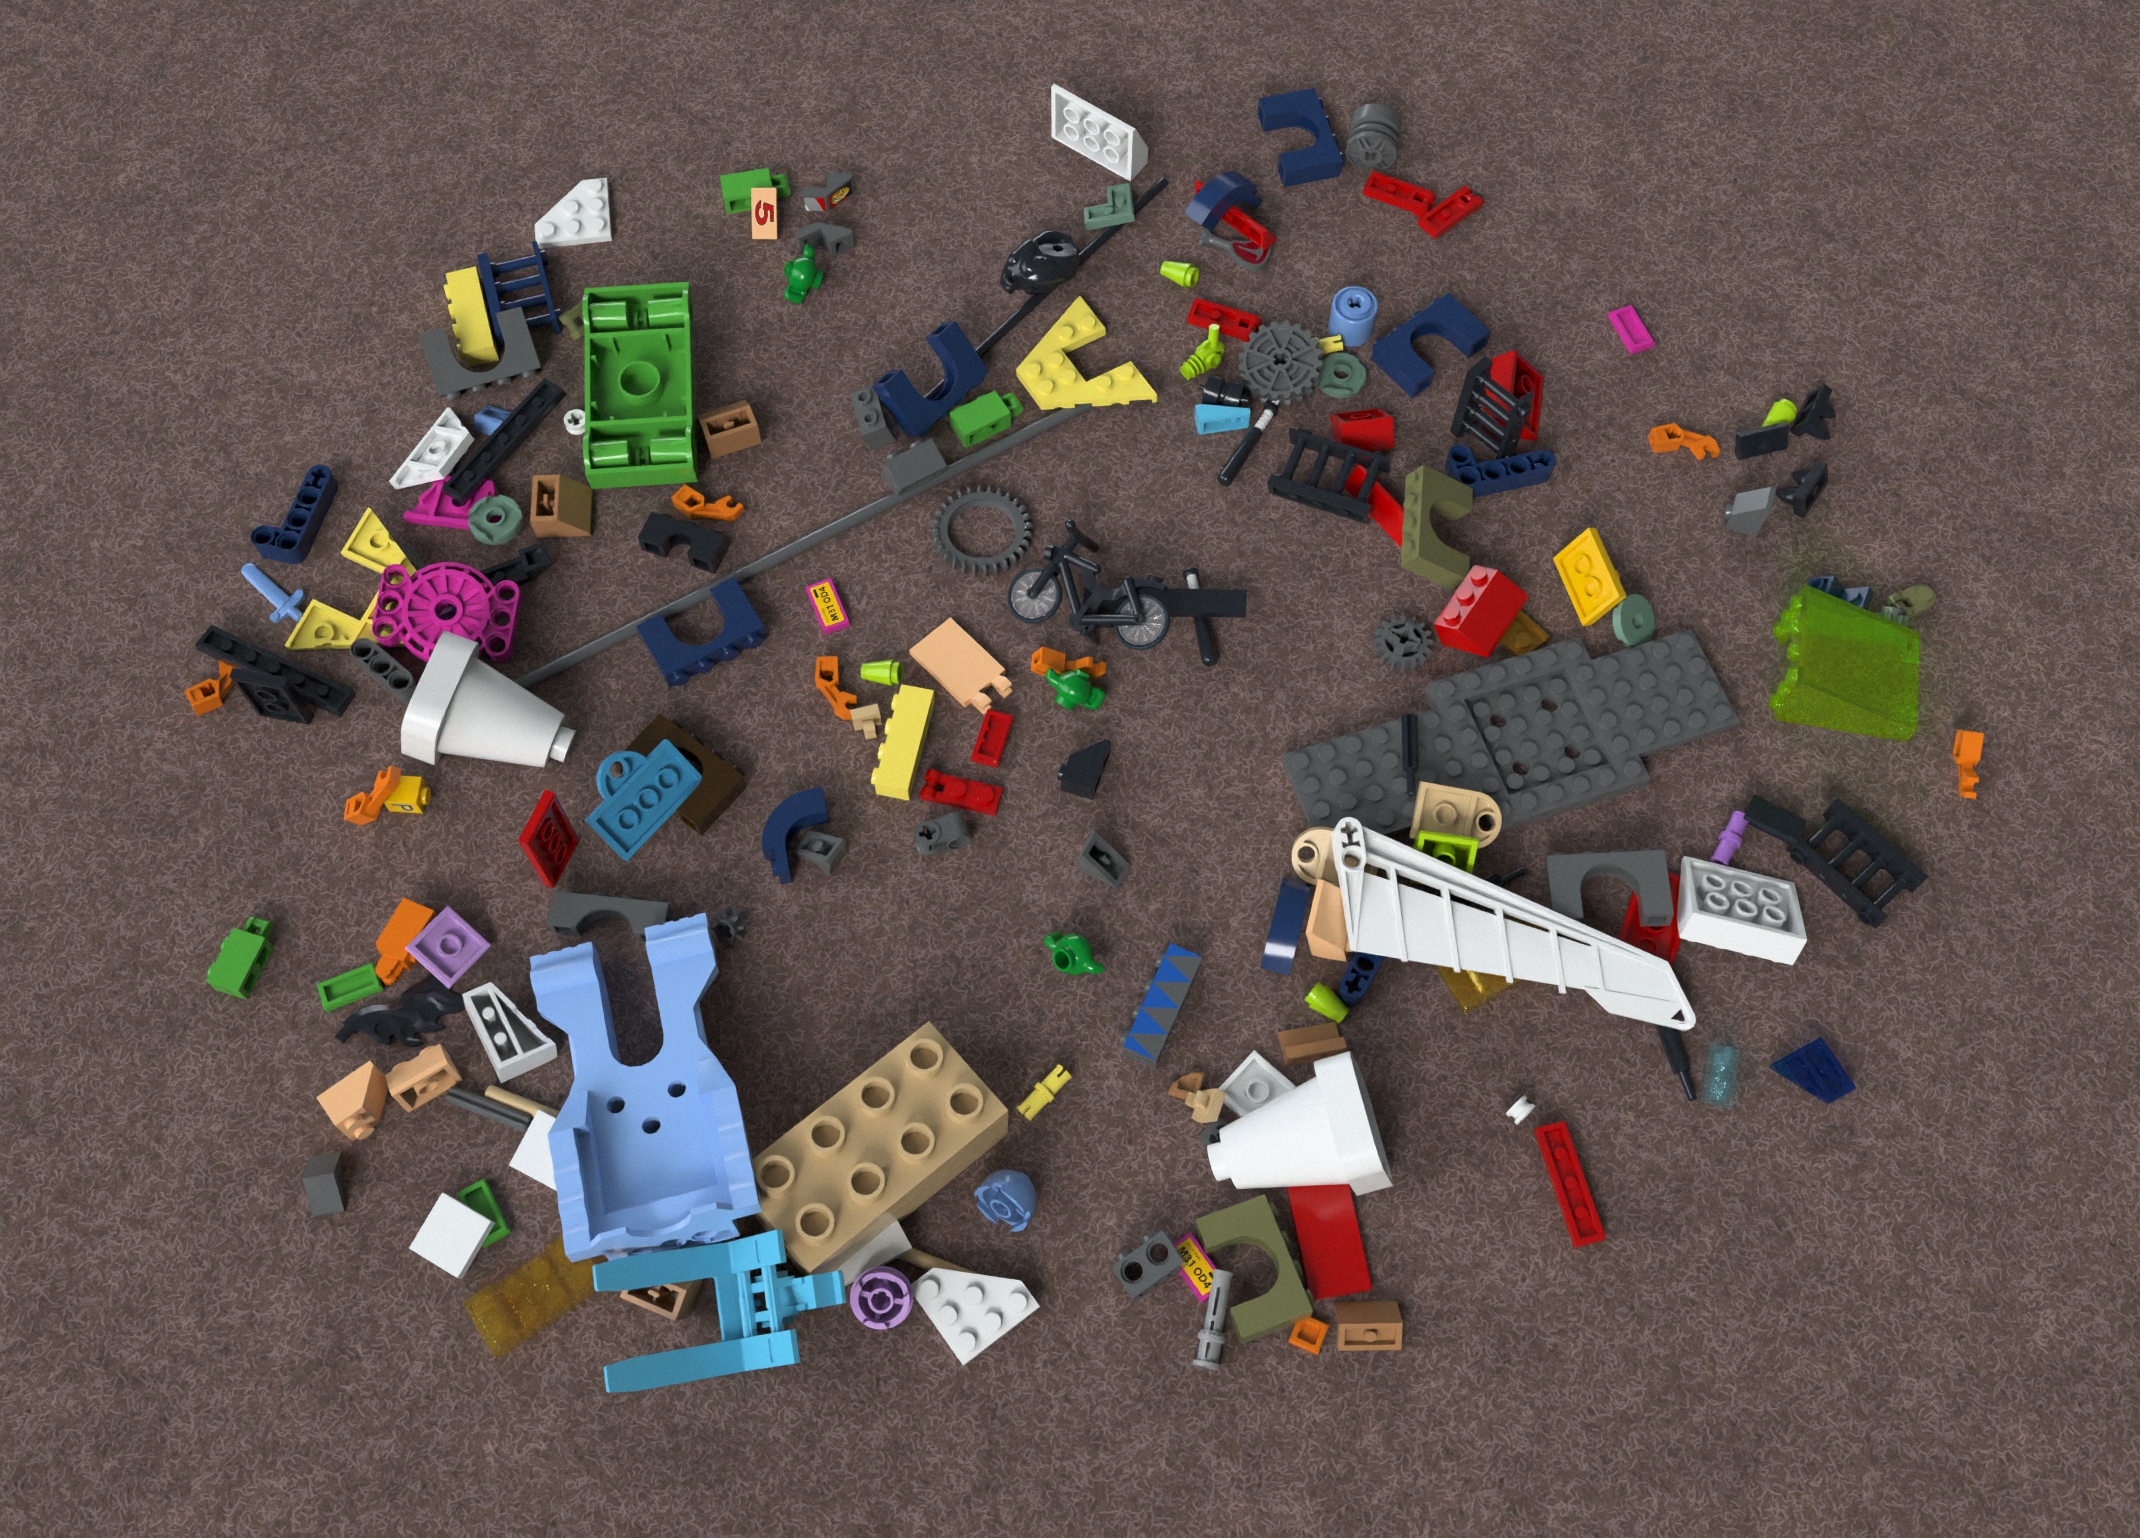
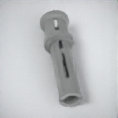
M1213 1269L1204 1329H1200L1197 1336L1200 1342L1197 1359L1193 1360L1192 1365L1219 1371L1221 1369V1365L1218 1362L1221 1345L1226 1340L1222 1330L1231 1278L1233 1277L1231 1272Z

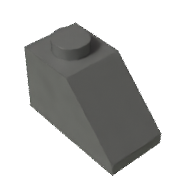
M1767 487L1736 494L1732 504L1727 502L1722 518L1727 519L1725 529L1756 537L1772 509L1776 488Z

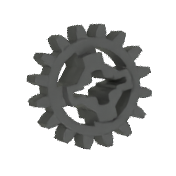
M1403 614L1400 620H1396L1394 616H1391L1389 623L1383 620L1380 628H1376L1375 638L1372 643V647L1376 648L1374 655L1375 657L1382 656L1380 664L1390 663L1391 671L1397 666L1400 667L1401 673H1404L1406 667H1409L1413 672L1417 664L1423 667L1426 659L1430 658L1434 643L1433 640H1430L1431 631H1423L1425 627L1424 622L1419 625L1415 624L1416 617H1412L1410 621H1407Z

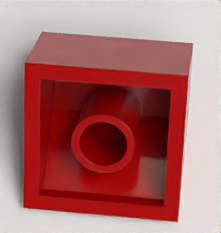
M1381 408L1329 414L1336 442L1371 451L1372 453L1373 451L1386 453V449L1394 448L1393 417Z

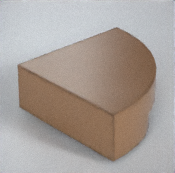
M1191 1072L1180 1077L1172 1083L1168 1095L1186 1100L1189 1092L1196 1094L1198 1090H1201L1205 1073Z

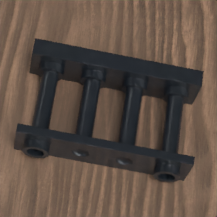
M1484 356L1467 371L1450 432L1457 438L1464 432L1467 434L1471 433L1497 454L1496 459L1517 455L1515 450L1526 418L1533 409L1531 403L1535 394L1530 391L1521 400L1517 399L1491 378L1490 371L1493 362ZM1485 388L1511 407V413L1488 396ZM1480 404L1507 424L1506 428L1484 412ZM1476 419L1502 439L1501 443L1478 426Z
M1290 428L1288 432L1290 444H1293L1294 448L1283 474L1279 476L1270 475L1267 482L1269 493L1369 525L1372 518V506L1367 500L1379 471L1390 474V458L1379 451H1373L1372 453L1313 435L1306 429L1300 428L1296 430ZM1304 449L1319 452L1308 481L1304 484L1294 481L1292 478ZM1329 456L1343 459L1344 462L1333 489L1329 491L1319 489L1317 485ZM1354 463L1369 467L1358 497L1354 499L1344 497L1342 492Z
M1837 798L1823 814L1827 822L1806 842L1800 839L1797 844L1791 843L1786 851L1790 853L1791 859L1796 864L1806 867L1857 913V917L1862 923L1871 925L1876 929L1888 917L1882 909L1903 889L1913 893L1929 876L1842 800ZM1835 830H1840L1849 838V842L1826 862L1814 850ZM1857 850H1863L1871 857V862L1849 882L1837 869ZM1880 869H1884L1894 877V882L1872 902L1859 889Z

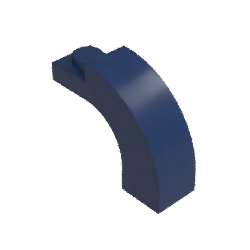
M1229 171L1216 176L1202 187L1184 213L1201 226L1213 231L1225 212L1239 202H1246L1258 208L1263 200L1255 195L1258 191L1255 189L1257 187L1255 183L1239 172Z
M823 787L803 790L788 797L775 808L766 822L762 835V851L765 860H770L773 877L779 876L781 885L793 883L788 857V849L793 837L806 827L829 823Z
M1283 877L1260 968L1289 975L1311 884L1305 883L1299 878L1289 879Z

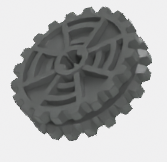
M1273 321L1270 327L1260 326L1257 334L1251 332L1249 334L1250 341L1243 342L1242 349L1244 352L1239 353L1238 357L1240 365H1238L1241 380L1247 382L1246 390H1251L1250 396L1261 398L1260 403L1266 404L1271 402L1277 408L1280 404H1284L1286 408L1291 407L1293 401H1296L1298 404L1302 403L1303 396L1307 395L1310 397L1313 394L1312 387L1319 386V376H1323L1322 349L1318 347L1319 341L1317 338L1311 339L1312 332L1309 329L1301 330V324L1296 323L1294 326H1290L1289 321H1284L1282 325H1278L1276 321Z

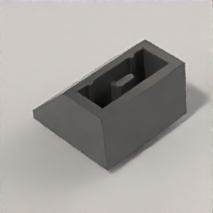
M932 438L925 442L923 439L912 443L909 446V450L903 453L896 451L886 457L887 461L883 465L880 477L897 496L944 474L947 465Z

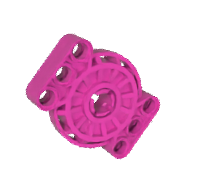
M454 562L432 564L416 571L411 577L402 565L391 564L382 573L372 622V633L383 647L393 648L402 641L415 656L428 662L440 636L444 631H448L478 642L479 656L487 651L492 661L503 663L511 658L514 651L523 597L517 584L513 581L503 580L493 587L492 583L481 572L464 564ZM394 577H404L401 583L391 584ZM474 577L478 578L483 583H479ZM506 592L515 593V596L510 600L502 599ZM390 602H399L396 609L386 610ZM450 604H453L454 608L457 609L456 615L450 620H442L437 616L444 609L449 608ZM501 618H510V622L506 626L497 625ZM385 628H393L391 635L387 637L381 636V632ZM498 643L506 645L505 649L499 653L492 651L493 647ZM417 644L423 650V653L415 649L412 645Z

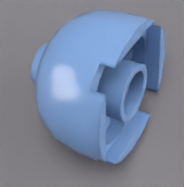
M1008 1169L995 1171L989 1174L974 1192V1197L977 1195L979 1197V1201L976 1204L984 1216L998 1224L999 1217L1013 1226L1010 1231H1022L1037 1210V1193L1029 1177L1022 1172Z

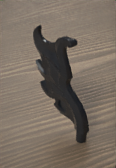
M430 972L426 979L403 992L398 1003L394 1005H372L353 1013L342 1022L344 1026L334 1037L344 1044L353 1033L361 1032L366 1033L380 1044L391 1045V1039L396 1037L404 1046L418 1047L423 1044V1041L415 1039L416 1034L439 1032L445 1029L444 1024H437V1020L447 1014H457L466 1009L463 996L451 993Z

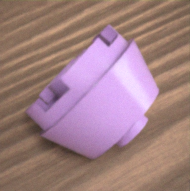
M876 1266L862 1272L852 1285L850 1291L851 1308L855 1316L870 1328H892L900 1324L910 1313L913 1305L911 1284L904 1274L892 1267Z

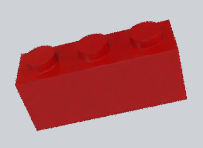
M1516 350L1490 359L1493 362L1490 371L1491 378L1519 400L1530 391L1535 394L1531 403L1533 409L1526 418L1519 439L1537 441L1544 376ZM1485 389L1488 396L1511 413V407L1488 389ZM1483 406L1484 412L1506 428L1507 424Z
M1474 565L1434 622L1441 644L1489 658L1528 600V594L1498 570Z

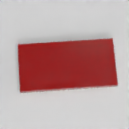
M545 789L518 841L542 883L550 888L556 887L579 839L555 792Z
M1668 872L1674 911L1670 926L1640 927L1637 899L1633 891L1618 940L1668 961L1671 968H1673L1682 939L1679 937L1677 924L1680 876Z
M1349 1184L1286 1187L1305 1281L1314 1301L1371 1291L1372 1285Z

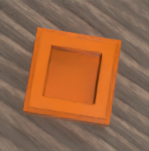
M1313 1317L1295 1323L1288 1342L1318 1355L1329 1324Z

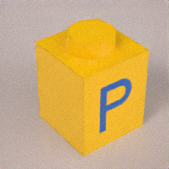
M400 776V782L395 792L392 791L384 801V804L392 812L423 813L425 804L428 805L430 803L431 789L428 788L422 777Z

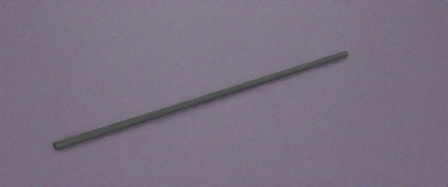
M1091 403L1075 404V408H1062L947 465L944 474L900 496L893 492L513 680V682L527 690L639 634L636 626L659 614L662 615L664 620H667L712 598L710 589L733 577L740 584L1094 407H1092Z

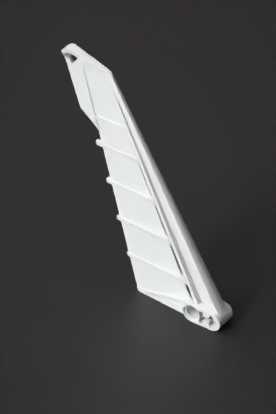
M1345 817L1341 819L1332 831L1331 840L1335 868L1338 872L1350 951L1398 958L1403 962L1410 960L1452 967L1454 972L1457 973L1461 972L1460 969L1505 976L1506 982L1511 984L1513 983V978L1558 985L1559 993L1566 994L1565 986L1583 989L1609 1013L1681 1031H1687L1694 1027L1696 1023L1695 1014L1668 961L1362 826L1355 818ZM1343 829H1346L1347 834H1352L1349 840L1346 833H1341ZM1344 857H1353L1357 861V867H1349L1345 863ZM1367 863L1386 870L1387 879L1364 872L1365 864ZM1396 874L1440 890L1441 897L1397 883ZM1450 894L1493 909L1494 915L1451 901ZM1503 913L1548 929V932L1505 919ZM1557 933L1589 944V946L1557 936ZM1681 1009L1684 1021L1671 1019Z

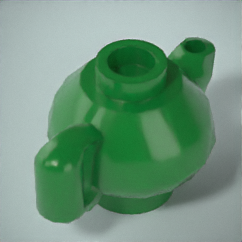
M809 244L804 246L803 256L787 261L783 272L789 282L785 289L784 298L796 304L803 302L809 288L817 290L823 277V271L816 268L814 248Z
M1050 668L1047 669L1045 678L1057 691L1054 701L1071 711L1079 704H1082L1084 708L1099 709L1106 697L1104 690L1096 686L1091 687V682L1088 681L1090 675L1078 668H1075L1074 672L1067 671L1063 674H1058Z
M1057 931L1045 936V945L1050 950L1055 951L1052 959L1058 970L1074 976L1082 975L1085 972L1090 974L1104 972V965L1093 959V947L1083 936L1079 934L1064 936Z

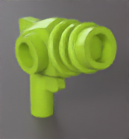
M1211 324L1209 326L1208 340L1199 345L1195 355H1191L1190 359L1180 367L1181 374L1187 380L1195 378L1196 375L1204 373L1210 368H1216L1220 364L1225 345L1218 341L1219 325Z

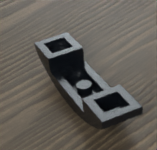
M542 541L518 550L519 557L479 572L492 583L493 587L503 580L513 581L519 587L541 575L552 566L546 544ZM474 577L479 583H483L481 580Z

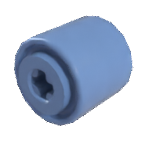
M1358 286L1346 287L1338 291L1332 302L1328 323L1331 337L1340 334L1342 339L1340 342L1344 346L1349 347L1360 346L1372 337L1378 311L1377 298L1372 292Z

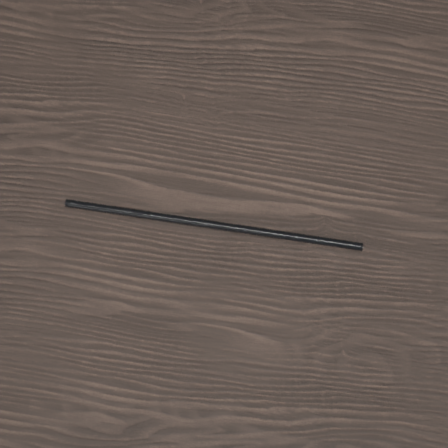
M1161 177L1133 203L1135 215L1168 185V181L1164 177ZM1126 223L1108 226L1079 253V267ZM1054 290L1034 294L975 349L979 357L981 358ZM944 378L924 396L925 399L931 400L939 394L944 384Z

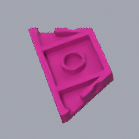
M452 476L436 480L432 483V487L418 498L420 503L411 512L407 510L403 518L406 523L470 530L468 515L473 505L487 496L498 497L493 481L487 480L463 506L444 494L441 489ZM493 516L489 523L499 522L502 516Z

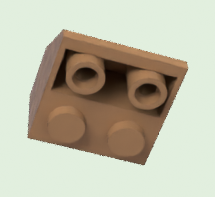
M746 400L696 415L712 459L762 443L757 422Z
M560 474L533 475L530 522L537 538L591 536L593 489Z
M703 1279L622 1291L620 1298L671 1320L678 1321L690 1317Z

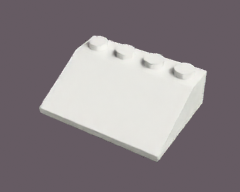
M1053 84L1051 87L1052 138L1131 182L1147 164L1148 147L1137 130L1058 85Z
M1687 856L1682 858L1677 908V924L1680 938L1715 946L1720 949L1740 952L1749 956L1769 959L1773 962L1794 964L1807 942L1795 883Z

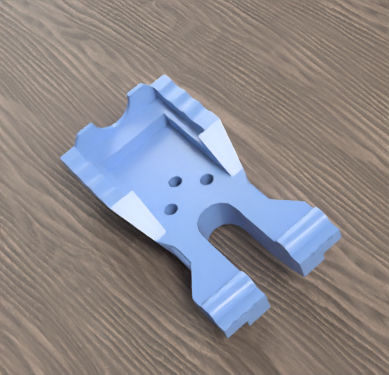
M706 913L697 914L691 918H682L675 922H666L663 925L658 924L644 928L647 940L646 949L652 968L664 1037L663 1046L659 1054L651 1062L642 1066L629 1067L620 1062L603 969L599 954L592 941L579 944L577 947H567L561 951H552L545 955L540 954L530 957L532 969L530 971V978L536 996L538 1011L544 1019L568 1034L575 1075L570 1094L548 1133L554 1181L558 1195V1208L563 1229L565 1255L572 1263L603 1254L611 1261L627 1256L704 1246L740 1236L737 1218L763 1212L736 1086L709 1048L699 1002L719 973L709 919Z

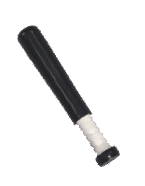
M1267 403L1262 409L1263 414L1255 426L1250 428L1219 473L1217 480L1222 486L1228 487L1233 483L1263 435V430L1271 418L1277 416L1278 409L1273 404Z
M1185 569L1183 571V578L1188 581V588L1199 589L1197 580L1199 577L1198 569ZM1193 617L1202 664L1207 667L1214 666L1218 662V655L1208 617Z

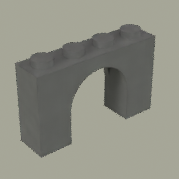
M521 306L495 313L504 338L505 353L501 362L487 372H472L459 363L446 328L419 334L439 396L445 395L446 399L449 400L462 396L461 391L469 388L474 393L488 389L486 384L494 381L499 386L513 382L512 376L522 374L523 378L538 375L537 369L542 367Z
M1644 848L1640 851L1627 852L1623 849H1616L1610 853L1585 851L1581 854L1568 855L1565 852H1557L1551 856H1546L1545 876L1549 909L1583 923L1581 887L1588 880L1596 876L1609 875L1622 879L1633 889L1637 899L1640 927L1670 926L1674 911L1665 850Z

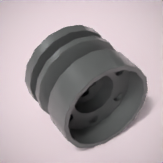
M1377 103L1366 104L1357 108L1352 113L1345 152L1350 163L1358 168L1368 169V167H1371L1372 170L1378 171L1389 168L1397 157L1398 140L1402 125L1400 115L1387 105Z

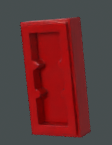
M987 709L971 755L972 762L995 768L999 767L1014 723L1013 715Z

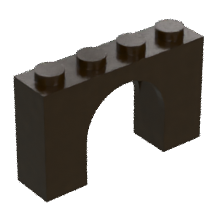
M659 714L624 751L637 752L647 757L664 739H667L686 759L696 762L703 768L700 784L676 809L680 820L702 836L747 788L744 779L745 774L736 765L729 766L725 763L722 755L716 750L711 749L709 751L705 748L703 742L695 734L690 733L688 735L682 730V726L671 717L667 719ZM618 761L614 762L618 773L622 774V764Z

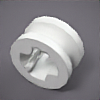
M574 409L565 414L564 424L569 433L579 435L585 432L584 411ZM579 419L580 424L574 425L573 420Z
M1524 1095L1508 1110L1506 1115L1514 1117V1123L1518 1125L1536 1106L1533 1103L1529 1104L1527 1097Z

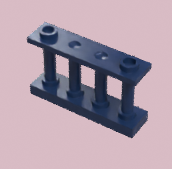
M537 241L532 242L535 255L498 264L490 262L487 253L477 255L495 333L501 348L505 347V342L495 313L520 306L522 309L547 304L549 314L526 319L528 327L531 329L553 323L556 335L561 334L559 324L562 323L559 320V316L562 314L560 308L555 309L545 266L549 265L545 250L540 251ZM538 265L540 273L538 275L504 283L496 282L495 277H499L501 273ZM543 285L545 294L507 303L500 301V297L504 296V293Z

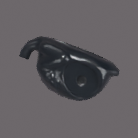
M1048 229L1031 239L1023 241L1011 252L1001 272L1000 284L1004 291L1009 294H1013L1015 290H1023L1029 295L1041 294L1055 290L1059 284H1064L1074 278L1079 269L1080 256L1072 236L1060 230Z

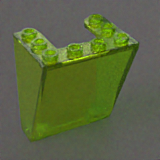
M1802 585L1797 595L1793 594L1790 606L1783 610L1780 622H1776L1773 629V638H1777V644L1785 645L1792 635V643L1789 644L1787 659L1791 660V667L1788 668L1784 681L1781 680L1779 682L1776 694L1772 693L1769 700V709L1773 710V720L1908 742L1917 731L1920 633L1809 585Z

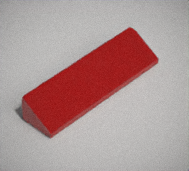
M1198 180L1195 181V195L1205 186ZM1235 206L1229 208L1221 218L1264 250L1277 241L1267 229Z
M1361 464L1356 466L1344 487L1354 498L1358 497L1368 472ZM1376 480L1367 500L1372 506V518L1402 548L1404 508Z

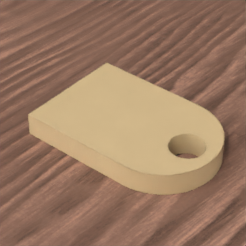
M1420 781L1409 838L1415 839L1419 831L1423 830L1478 838L1477 849L1490 844L1497 837L1502 823L1501 812L1496 802L1484 793ZM1485 814L1490 815L1493 819V826L1488 831H1483L1479 827V819Z
M1313 827L1307 829L1297 837L1293 844L1291 858L1294 870L1300 878L1310 884L1317 885L1318 879L1340 888L1331 840L1333 828ZM1347 834L1348 840L1350 839L1352 834ZM1309 846L1313 848L1315 854L1311 859L1303 860L1298 856L1300 848ZM1344 857L1345 863L1349 867H1357V861L1353 857ZM1366 863L1364 872L1376 876L1378 867Z

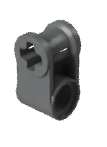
M953 812L943 817L923 821L915 829L916 849L925 856L965 847L972 840L964 816L960 812Z

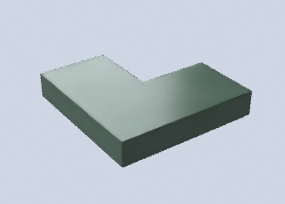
M1131 183L1107 187L1108 203L1084 208L1086 231L1135 221Z

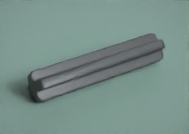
M456 1086L450 1087L446 1094V1100L451 1104L521 1131H527L532 1122V1117L527 1113Z

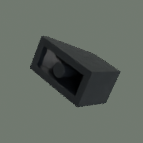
M1105 739L1070 755L1067 765L1062 764L1058 773L1057 780L1061 781V791L1090 800L1094 799L1111 753L1110 740Z

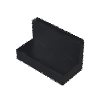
M1755 794L1743 811L1745 813L1743 818L1749 821V825L1789 845L1799 842L1807 820Z

